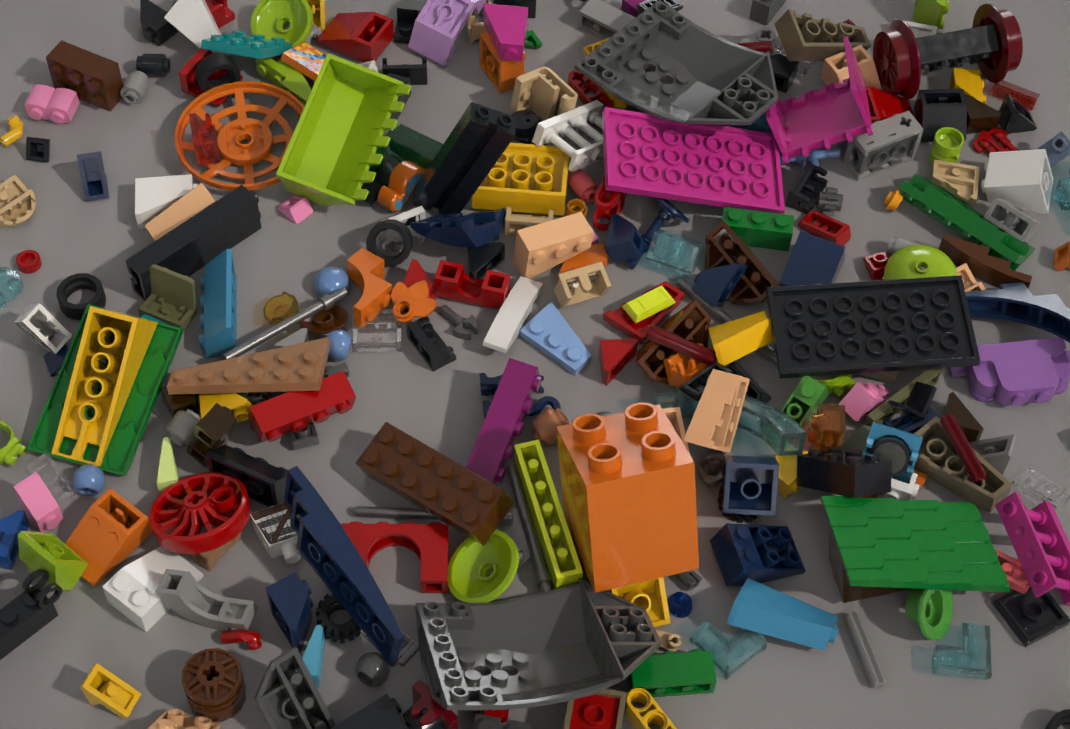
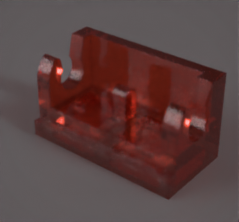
M196 113L189 114L197 166L220 163L215 124L212 125L211 116L206 113V120L198 121Z

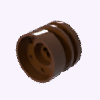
M210 648L195 653L186 662L182 670V685L191 711L197 717L204 716L210 718L212 722H223L235 716L242 709L246 700V686L236 657L220 648Z

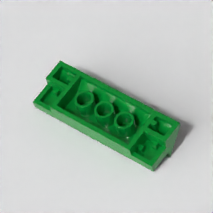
M915 174L911 181L903 180L899 187L904 191L902 193L904 196L903 200L966 241L990 248L988 255L1011 262L1009 267L1011 270L1016 271L1035 250L1029 244L1021 242L991 223L982 214L921 175Z

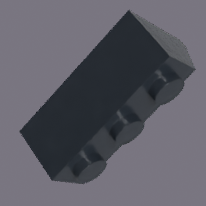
M222 445L214 450L210 449L207 451L206 459L209 472L230 474L239 479L245 485L249 499L267 507L284 502L287 469L270 465L263 458L252 457L238 447L232 448L228 445Z

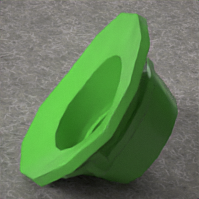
M913 589L909 593L905 608L906 616L910 621L920 626L921 633L928 640H940L949 631L953 615L952 590Z

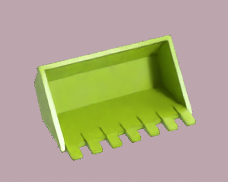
M327 53L276 173L277 178H280L286 190L305 197L321 206L355 205V202L358 200H366L369 191L361 189L363 183L374 181L376 173L368 170L370 165L381 164L383 155L376 154L377 148L388 146L391 138L383 136L384 131L395 129L398 121L390 119L391 114L403 110L405 103L397 101L398 97L408 95L412 86Z

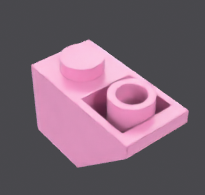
M857 382L841 400L839 405L855 421L865 422L870 412L890 398L888 396L890 392L881 384Z

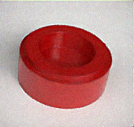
M34 250L22 251L16 257L19 271L25 274L38 271L42 265L39 253Z

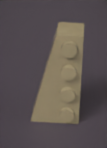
M935 416L914 433L923 437L914 470L927 474L929 479L988 513L992 512L996 508L995 504L1009 496L1012 483L975 450L974 452L986 472V478L977 483L973 482L940 423L941 419Z

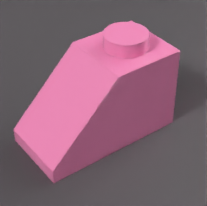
M37 472L13 487L22 510L39 532L45 533L48 530L54 529L64 520L58 503Z

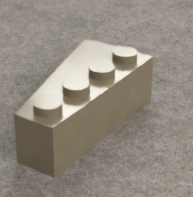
M788 9L774 24L789 61H824L828 57L845 51L843 38L847 36L852 48L862 45L867 51L871 47L863 27L843 22L834 24L830 19H814L811 14L807 13L798 15L795 13V10Z

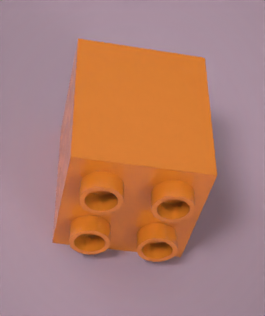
M634 403L628 406L625 412L603 417L597 414H583L576 417L571 424L557 426L564 516L577 556L594 592H602L699 569L695 464L660 404Z

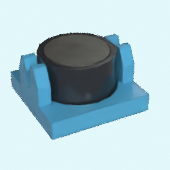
M873 422L862 455L880 454L881 459L892 460L891 478L909 484L923 437Z

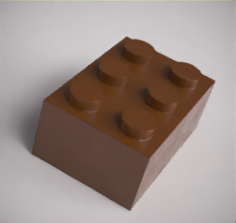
M62 40L46 56L55 89L67 88L77 92L80 101L83 100L107 111H111L122 99L120 91L123 87V82L117 62Z

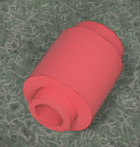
M578 169L571 172L568 176L569 187L585 203L594 201L599 187L587 171Z

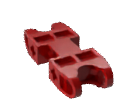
M605 176L596 191L594 200L596 210L593 216V226L601 231H608L612 214L620 215L628 194L605 190ZM604 217L609 220V223L600 224L597 220Z

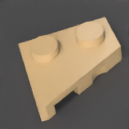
M934 159L931 182L967 203L976 205L980 167Z

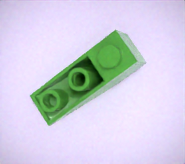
M803 376L763 437L786 450L817 413L830 392L827 387L810 376Z

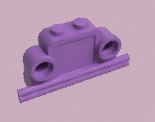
M1060 337L977 345L980 357L978 366L948 368L951 377L968 375L970 394L978 401L989 402L996 398L997 402L1005 406L1046 403L1053 398L1054 394H1061L1068 387L1070 379V350H1065L1066 344L1064 339Z

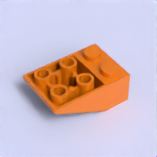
M110 488L90 506L65 544L89 563L81 577L95 588L153 532L150 528L148 517Z

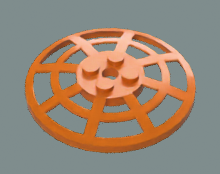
M239 81L217 86L199 95L182 112L175 129L174 141L177 155L182 165L192 176L211 187L233 191L240 185H243L249 191L272 186L281 181L280 178L275 176L256 183L254 178L267 175L280 166L294 131L291 130L288 122L280 113L288 104L301 116L305 106L288 91L264 82ZM244 93H260L273 96L279 100L270 109L260 105L245 104ZM235 94L236 106L225 108L213 116L202 109L206 104L218 98ZM246 112L260 113L266 115V117L261 122L257 119L247 118ZM237 113L238 119L227 123L225 126L218 122L226 116ZM194 115L198 116L205 123L199 131L197 143L183 142L184 132L189 121ZM276 121L282 127L285 134L272 136L269 126ZM211 128L219 133L217 143H204L206 135ZM245 139L250 140L248 144L240 143L242 140ZM286 142L285 150L280 158L271 154L273 145ZM184 150L198 151L202 162L209 170L202 174L194 170L189 165ZM219 151L224 159L214 165L208 159L205 152ZM263 160L272 164L264 170L253 173L254 164ZM231 164L243 166L244 174L224 171V169ZM218 174L230 179L245 180V184L222 183L211 180V178Z

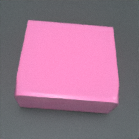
M292 195L277 208L278 211L296 224H299L313 213L308 199Z

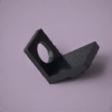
M916 381L906 405L891 400L888 401V404L905 414L924 419L937 388Z

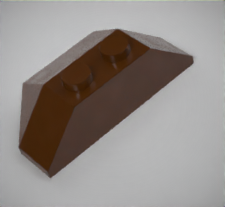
M724 220L705 236V269L730 264H745L748 266L728 297V300L733 305L762 303L767 299V287H780L764 264Z
M695 299L666 320L660 328L693 343H703L704 347L708 348V328L711 323V317ZM648 340L638 350L636 364L651 381L669 384L663 360L678 352Z

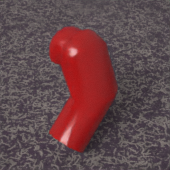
M234 629L222 631L220 634L222 644L247 642L248 650H256L262 646L260 641L262 637L257 631Z

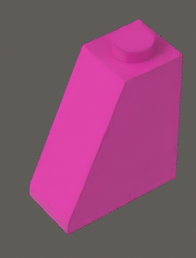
M484 3L483 23L500 60L523 61L528 25V7Z

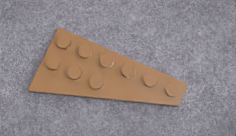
M330 338L317 339L172 371L167 384L168 395L320 391L331 346Z

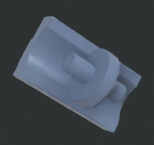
M1062 131L1038 148L1046 150L1050 168L1070 155V141Z

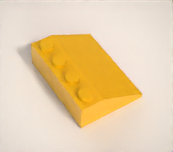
M510 143L473 194L472 208L486 210L505 208L507 211V206H512L511 212L548 215L549 209H554L553 215L564 216L569 156L557 146L541 145L538 147L534 144Z

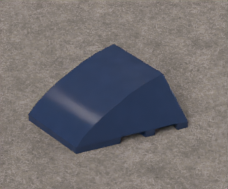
M500 208L488 212L482 210L464 216L463 213L436 215L412 222L410 226L420 235L433 241L457 247H479L499 239L506 209Z

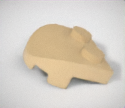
M13 175L0 184V227H15L29 220L35 212V194L32 189L28 190L16 175Z

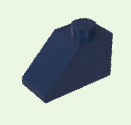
M730 264L705 269L696 276L695 284L691 290L710 305L723 306L748 266L745 264Z

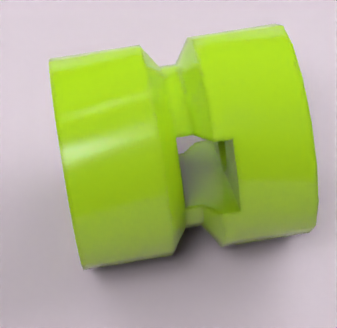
M951 127L937 130L929 152L928 159L930 164L933 165L934 159L958 162L964 144V136L959 130Z

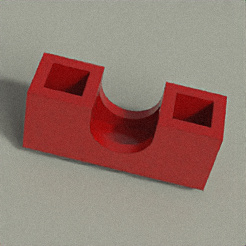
M440 260L434 276V294L438 297L500 310L510 293L511 275L487 270L484 279H473L464 272L463 264Z

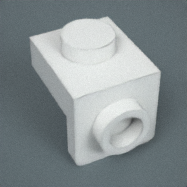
M912 473L909 484L891 478V492L877 494V497L895 498L896 500L915 499L920 484L915 483L918 474Z

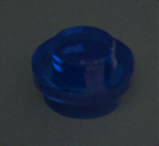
M676 592L668 597V609L672 615L679 618H685L690 615L693 606L692 599L688 594Z

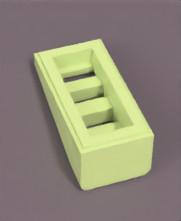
M168 437L163 438L156 482L159 494L179 480L173 447Z

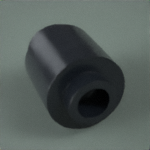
M143 54L142 56H137L136 69L147 76H166V73L170 72V59H167L165 54Z

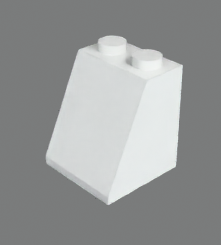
M1046 150L990 152L989 160L985 162L984 166L986 177L981 182L982 192L986 193L988 202L993 203L996 197L1005 198L1022 210L1048 214L1053 175Z

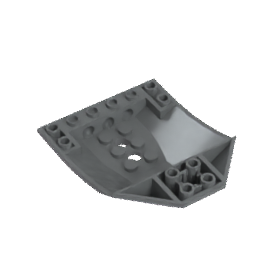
M658 0L575 64L574 67L625 103L665 121L684 124L751 125L778 101L769 51L763 53L725 40L693 23L661 0ZM667 78L672 81V84H663L660 80Z
M579 578L577 583L521 598L488 603L427 602L416 603L415 606L421 665L431 698L446 710L531 708L590 696L623 681L661 646V640L646 609L608 591L595 593L591 583ZM504 670L513 671L517 675L509 676Z

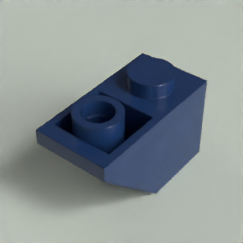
M616 213L612 214L610 225H608L607 239L604 243L606 253L611 256L614 263L640 258L644 240L635 225Z

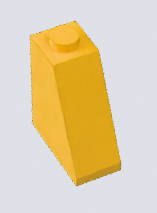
M765 311L708 328L718 363L723 366L774 341L770 318H767Z

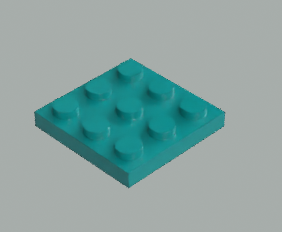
M233 30L232 33L223 32L221 35H211V38L202 39L201 49L265 59L282 55L283 52L292 48L293 43H287L284 38L272 37L270 40L265 39V35L262 34L247 36L244 31Z

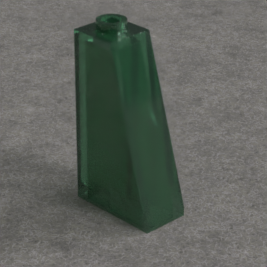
M402 124L385 135L391 138L388 146L385 147V151L400 163L412 161L424 169L428 168L443 145Z

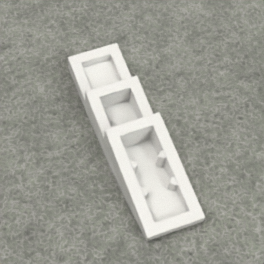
M520 276L496 315L483 341V346L503 353L508 351L520 334V329L523 328L525 319L532 311L533 302L541 293L543 283Z

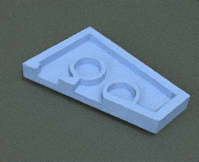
M552 301L520 329V337L575 376L591 361L592 355Z

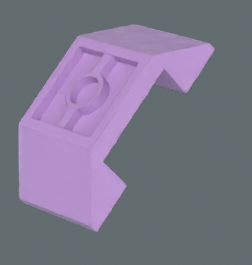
M428 0L415 20L408 49L446 68L456 51L454 42L473 12L479 14L487 0Z

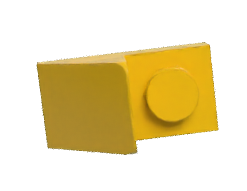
M98 663L93 665L80 687L92 706L102 704L123 719L128 718L142 694Z

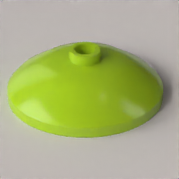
M261 0L255 7L251 17L252 34L265 35V39L270 40L272 37L284 38L285 42L293 43L292 48L306 41L313 25L312 9L306 0Z
M910 245L899 249L889 258L884 270V280L957 276L952 260L941 250L928 245ZM918 267H924L926 270H920Z
M499 530L494 531L484 546L469 537L464 540L454 552L448 565V587L451 593L463 603H488L500 596L509 587L517 572L519 553L515 542L506 533Z

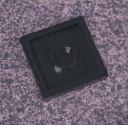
M1029 587L1025 594L1014 590L996 599L993 603L1025 647L1070 623L1069 617L1049 592L1037 598L1034 596L1031 587Z

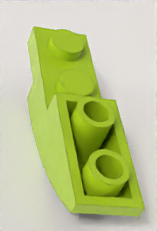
M271 57L265 59L255 58L256 70L259 75L272 81L275 86L288 91L304 106L306 105L312 90L299 71L281 59L276 62Z

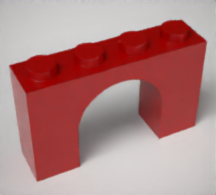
M358 521L342 523L343 529L359 552L367 568H369L373 556L380 550L390 546L405 547L413 551L421 562V593H448L449 524L439 522L429 524H416L413 522H405L403 524H389L388 522L363 524Z

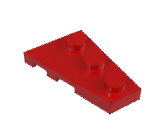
M665 281L642 293V295L662 285L676 304L635 324L622 308L624 304L630 302L627 301L621 304L619 309L604 313L603 320L643 344L647 339L645 334L650 325L659 327L684 300L685 293Z

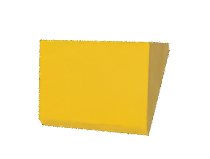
M663 577L608 590V592L646 609L654 627L671 624Z

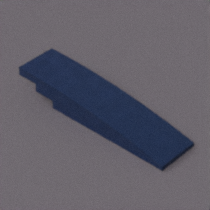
M297 466L289 469L284 502L292 510L290 525L298 534L296 548L389 665L394 667L397 664L403 635L385 598L359 552L322 497Z

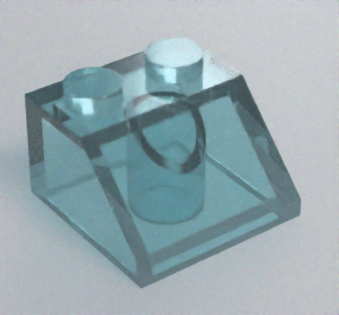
M661 229L654 232L646 259L652 261L651 265L664 269L665 266L674 268V273L687 276V273L692 274L695 272L705 250L706 243Z

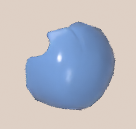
M330 266L323 268L314 276L313 282L317 298L325 294L330 295L342 287L347 290L348 295L350 294L349 276L340 267Z

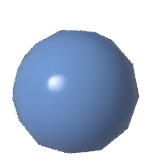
M343 330L329 332L325 336V338H330L331 344L328 358L334 361L347 359L352 337Z
M92 464L82 465L76 469L72 477V486L75 491L85 496L97 495L103 490L106 483L103 471L98 466Z

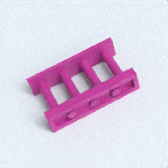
M1015 491L995 504L1033 594L1038 598L1051 589L1057 588L1065 605L1070 606V543L1051 502L1048 501L1042 502L1031 510L1026 509L1019 493Z

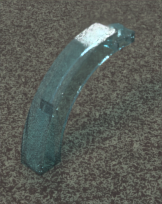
M675 387L674 392L655 393L653 405L660 404L662 409L680 407L682 418L691 419L699 401L682 392L680 387ZM745 396L737 427L762 439L778 456L803 454L806 431L784 412L762 401Z

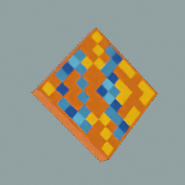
M305 41L283 52L281 56L283 62L313 81H316L326 58L324 53Z

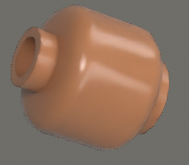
M547 408L533 419L532 426L534 431L531 433L536 440L539 439L540 444L545 442L548 445H554L558 442L556 427L570 424V422L559 408Z

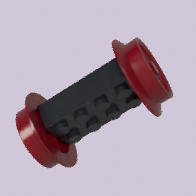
M983 4L977 9L972 28L915 38L913 31L905 21L901 19L894 20L887 31L879 32L876 35L873 45V59L882 89L890 94L897 92L905 99H912L917 94L922 71L929 70V72L942 70V67L946 66L952 69L963 66L964 63L968 62L970 65L977 64L981 73L988 81L992 83L1001 82L1007 72L1018 68L1023 52L1021 30L1015 16L1009 10H998L992 4Z

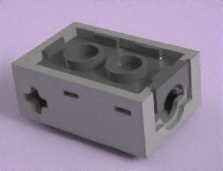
M909 111L874 122L872 124L874 135L869 136L865 133L853 137V142H848L843 163L857 181L915 159L924 129Z

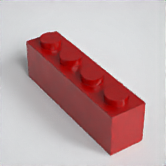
M344 371L323 378L320 391H289L251 406L248 418L260 443L267 440L273 442L280 439L287 432H299L307 424L312 422L321 423L327 420L330 415L335 413L344 414L350 411L354 405L356 395Z

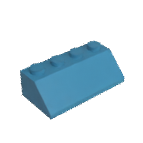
M226 249L205 265V275H201L200 278L201 289L205 291L204 294L200 295L201 309H204V314H200V327L204 329V334L199 335L200 348H205L206 358L222 357V354L236 347L237 277L232 249Z

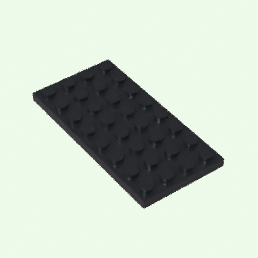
M962 275L767 287L766 297L780 379L803 376L814 377L978 366L980 363Z

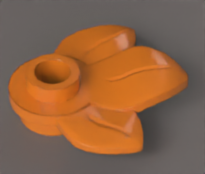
M425 280L417 282L409 288L402 282H398L391 293V298L394 302L393 316L402 323L410 322L415 317H426L437 306L436 300L428 298L429 287ZM408 308L409 312L403 315L402 311Z

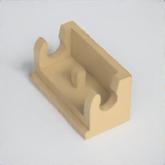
M507 206L505 235L516 236L517 230L553 220L554 209H549L548 216L512 214V206Z

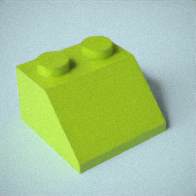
M20 531L18 534L20 560L28 565V571L32 573L38 569H44L49 574L46 586L57 583L62 590H72L89 563L53 533Z

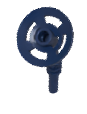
M654 197L660 207L659 215L647 232L641 235L644 240L641 257L644 253L648 252L653 243L654 236L665 220L669 221L670 218H674L686 223L690 221L666 199ZM641 257L628 260L626 266L633 270Z

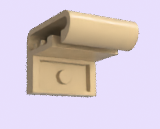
M540 67L516 77L510 113L513 114L520 110H533L545 121L575 109L578 94L550 68Z

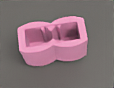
M38 84L33 86L24 106L27 115L32 119H50L58 124L71 123L80 102L77 92L67 88L55 89L47 85Z

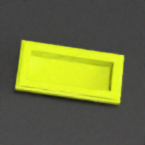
M661 285L624 304L622 308L636 324L676 304V302Z

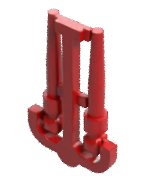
M1000 128L980 132L979 137L974 140L972 145L978 154L982 153L983 150H986L988 155L990 152L1019 151L1007 138L1008 134ZM991 136H993V138H994L997 142L1000 141V144H1001L1005 149H1003L999 144H997V143L991 138Z

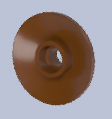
M334 305L326 311L321 310L300 322L301 328L308 329L310 333L328 334L346 325L349 318L348 312L343 307Z

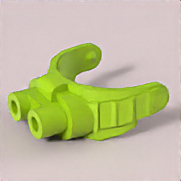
M851 374L839 375L830 380H816L826 386L831 394L835 393L839 398L844 396L847 388L851 390L856 384L851 379Z
M0 420V429L5 431L10 437L8 444L0 449V463H6L12 467L18 460L16 457L18 455L23 456L27 448L15 436L11 426Z

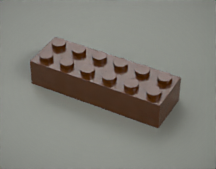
M388 422L384 423L356 462L368 477L444 523L449 524V526L482 546L487 543L514 504L505 490Z

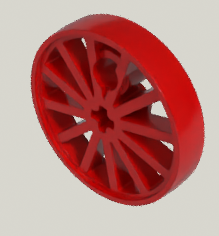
M204 472L180 479L177 483L164 489L153 501L148 519L155 538L163 548L178 554H198L221 547L234 539L248 523L251 506L246 487L239 479L230 474H222L221 472ZM211 524L216 525L218 527L213 529ZM202 526H204L207 532L200 534Z

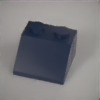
M724 455L722 512L726 514L775 516L779 463L777 459L771 457Z
M293 573L266 587L272 616L291 647H297L299 653H301L312 621L311 608L314 605L309 596L312 592L305 579L300 581L297 574Z

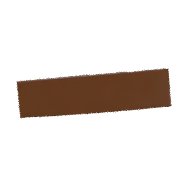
M943 234L939 250L944 252L957 267L967 263L974 277L997 288L1000 287V284L1023 282L1029 288L1032 276L1009 269L1011 263L1009 261L989 256L990 248Z

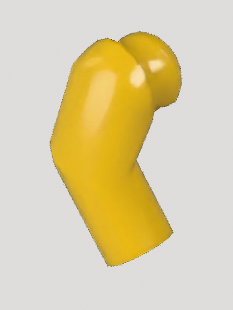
M16 115L8 118L9 132L0 137V142L4 147L9 146L23 135V121H20Z

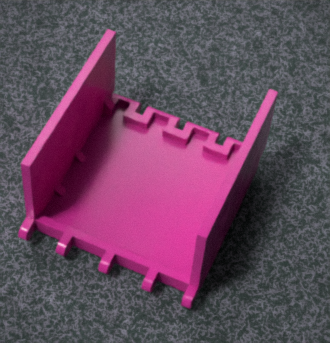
M848 36L843 38L849 78L844 79L843 84L836 82L821 87L819 92L818 89L801 94L799 99L795 96L781 101L778 94V101L766 111V119L781 150L785 164L790 163V158L802 154L804 157H808L811 151L823 147L829 150L832 144L848 140L849 143L853 142V137L865 133L869 136L874 135L865 82Z

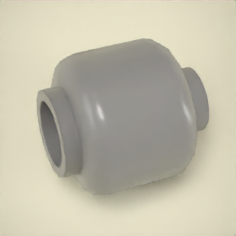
M189 409L177 411L166 426L171 443L179 448L183 445L188 446L195 437L193 432L201 417Z

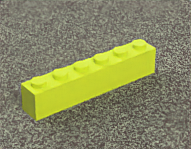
M538 439L514 445L513 462L517 467L529 512L552 578L553 587L558 589L577 583L579 578L583 579V571L540 441Z

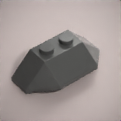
M297 647L291 648L270 661L254 697L270 729H331L336 724Z

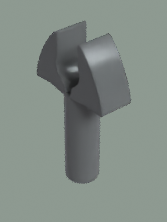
M443 305L440 308V313L456 325V328L453 329V336L464 340H471V334L464 328H469L476 335L478 334L477 322L473 315L467 319H462L447 305Z

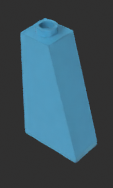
M747 578L734 600L726 622L735 627L825 651L828 642L834 644L840 629L835 627L838 616Z

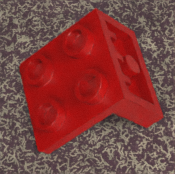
M200 48L178 72L183 92L196 98L204 93L196 80L195 70L201 60L212 55V50ZM228 69L215 71L207 80L221 78L227 73ZM229 95L210 102V104L220 107Z

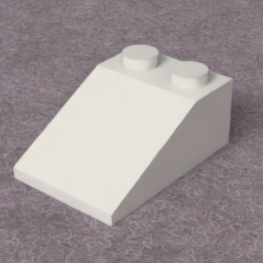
M160 546L121 568L102 588L108 603L143 631L147 632L171 609L155 593L165 570L188 571L197 582L204 575L177 553Z

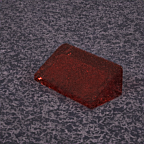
M1004 80L995 83L991 95L1004 99V96L1009 94L1024 108L1033 110L1040 97L1038 93Z

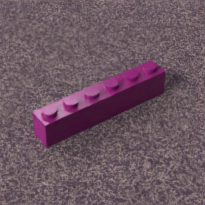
M509 358L465 468L495 485L498 482L502 483L506 473V468H504L507 459L511 460L513 456V442L515 437H520L524 427L522 419L524 414H529L531 410L533 391L537 392L540 387L542 377H539L537 366Z

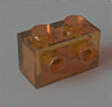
M833 403L819 404L817 413L812 414L811 427L808 428L807 442L812 443V449L826 451V447H841L846 432L845 405Z

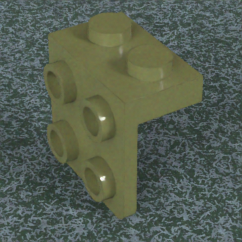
M153 264L149 268L152 294L138 309L139 316L147 314L168 325L185 329L197 315L195 282L188 276Z

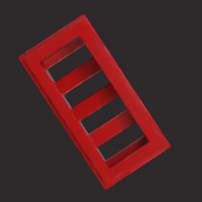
M813 209L798 223V226L809 234L842 246L851 238L849 225Z

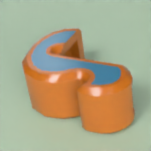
M404 161L398 164L392 170L388 187L382 186L379 190V204L392 212L402 210L426 169L412 161Z

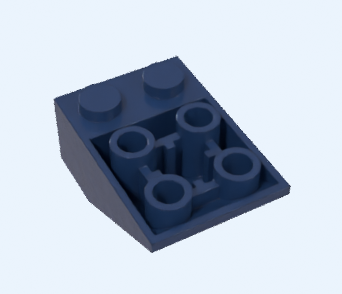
M726 523L709 540L726 586H743L747 578L758 583H765L806 572L787 526Z

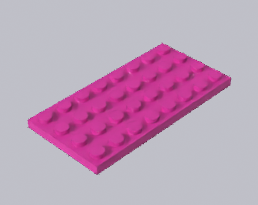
M604 107L602 111L605 190L717 207H730L777 214L785 212L779 146L773 134L721 125L671 122L646 113Z

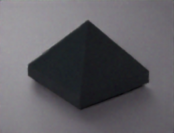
M26 137V160L49 162L50 139Z

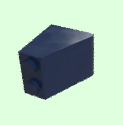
M800 231L779 286L835 283L845 260L846 247Z

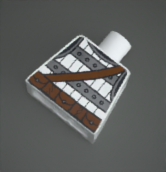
M40 303L28 306L14 321L35 344L54 354L73 336ZM55 334L54 338L49 341L48 338Z
M285 502L250 513L252 527L271 558L283 555L287 564H294L301 559V555L296 548L298 534L290 525L292 510Z

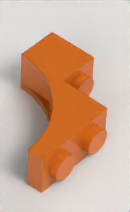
M361 248L347 259L349 279L363 293L360 300L353 306L354 325L361 329L367 323L373 321L381 311L388 308L393 301L391 298L392 284L383 280L385 278L384 259L364 248Z

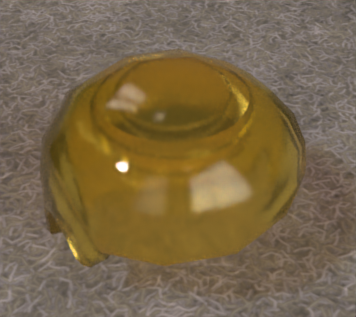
M286 291L269 299L263 308L264 318L272 326L300 311L299 303L294 294L290 295Z

